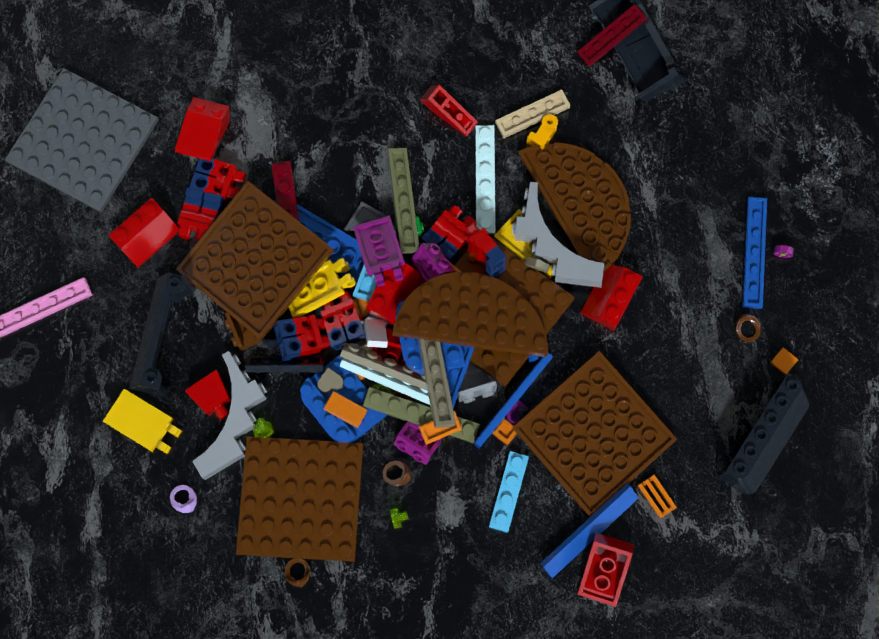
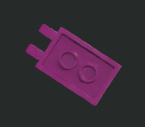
M390 216L353 226L368 276L374 274L377 287L385 285L381 272L389 269L393 270L396 281L403 280L400 266L405 265Z

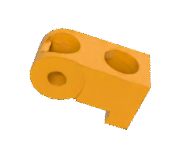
M552 114L545 115L537 133L535 134L531 131L527 137V144L530 146L540 145L543 150L556 132L558 125L557 117Z

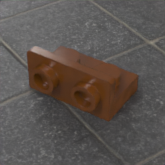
M228 312L225 313L226 319H224L227 329H231L233 332L231 339L235 347L238 346L242 351L262 342Z

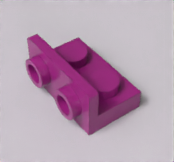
M436 243L421 244L411 258L425 282L436 276L454 272L450 262Z
M407 421L397 435L394 445L400 451L414 457L416 461L427 465L442 439L426 445L419 430V425Z

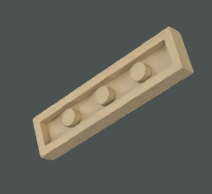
M560 90L495 120V123L504 139L541 122L545 115H556L569 109L570 104L564 92Z

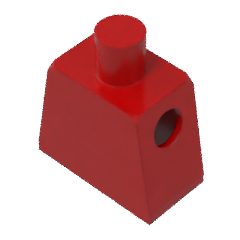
M217 370L185 390L208 416L215 412L219 419L222 420L229 415L225 405L231 402V398Z

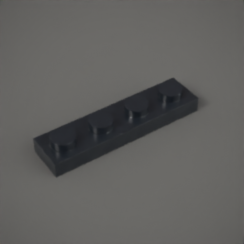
M306 355L283 362L282 356H247L245 369L246 372L255 374L261 372L318 373L323 372L325 359L324 355Z

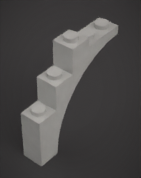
M530 182L529 188L525 190L524 199L527 200V206H523L522 217L517 216V222H513L512 234H515V241L533 243L532 254L535 255L536 259L546 263H554L552 275H555V282L601 288L604 263L591 261L574 254L551 234L539 210L538 183Z
M229 351L222 356L228 367L232 383L230 412L225 426L216 441L202 455L193 460L195 467L204 480L245 457L243 451L246 448L241 440L237 441L236 439L256 428L254 424L257 421L251 411H247L267 399L264 395L267 391L263 384H258L256 380L248 383L251 380L245 370H240L238 365L241 362L236 354L232 356Z

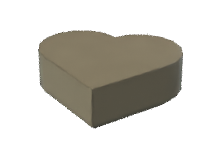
M527 257L525 260L526 266L547 273L550 268L549 264L536 258Z
M329 368L326 369L318 381V387L322 392H329L332 389L340 390L344 385L342 377Z

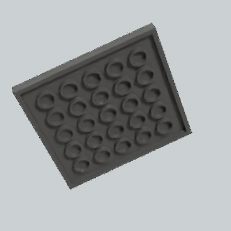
M63 68L5 161L102 213L159 119Z

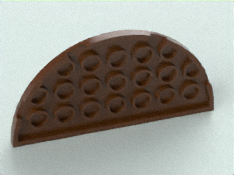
M565 143L546 144L543 150L540 145H534L518 151V155L534 182L538 183L539 191L576 254L591 261L604 263V273L620 255L630 229L629 198L621 179L609 164L604 163L594 153L575 145Z
M475 272L446 273L421 284L407 297L401 306L393 327L392 336L541 357L548 355L546 333L532 305L517 290L505 282Z

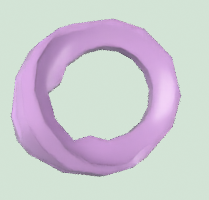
M187 485L177 486L170 494L171 505L179 512L190 513L197 504L196 493ZM180 490H187L189 492L190 500L185 504L177 503L174 499L175 494Z

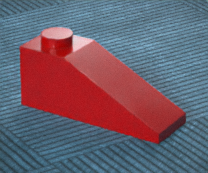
M440 85L430 86L420 99L434 114L465 136H468L478 123Z

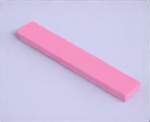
M83 277L0 315V337L92 296L93 294L86 278Z

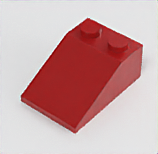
M193 97L184 118L175 152L211 161L230 122L229 106Z
M596 533L578 595L616 607L633 555L634 544Z

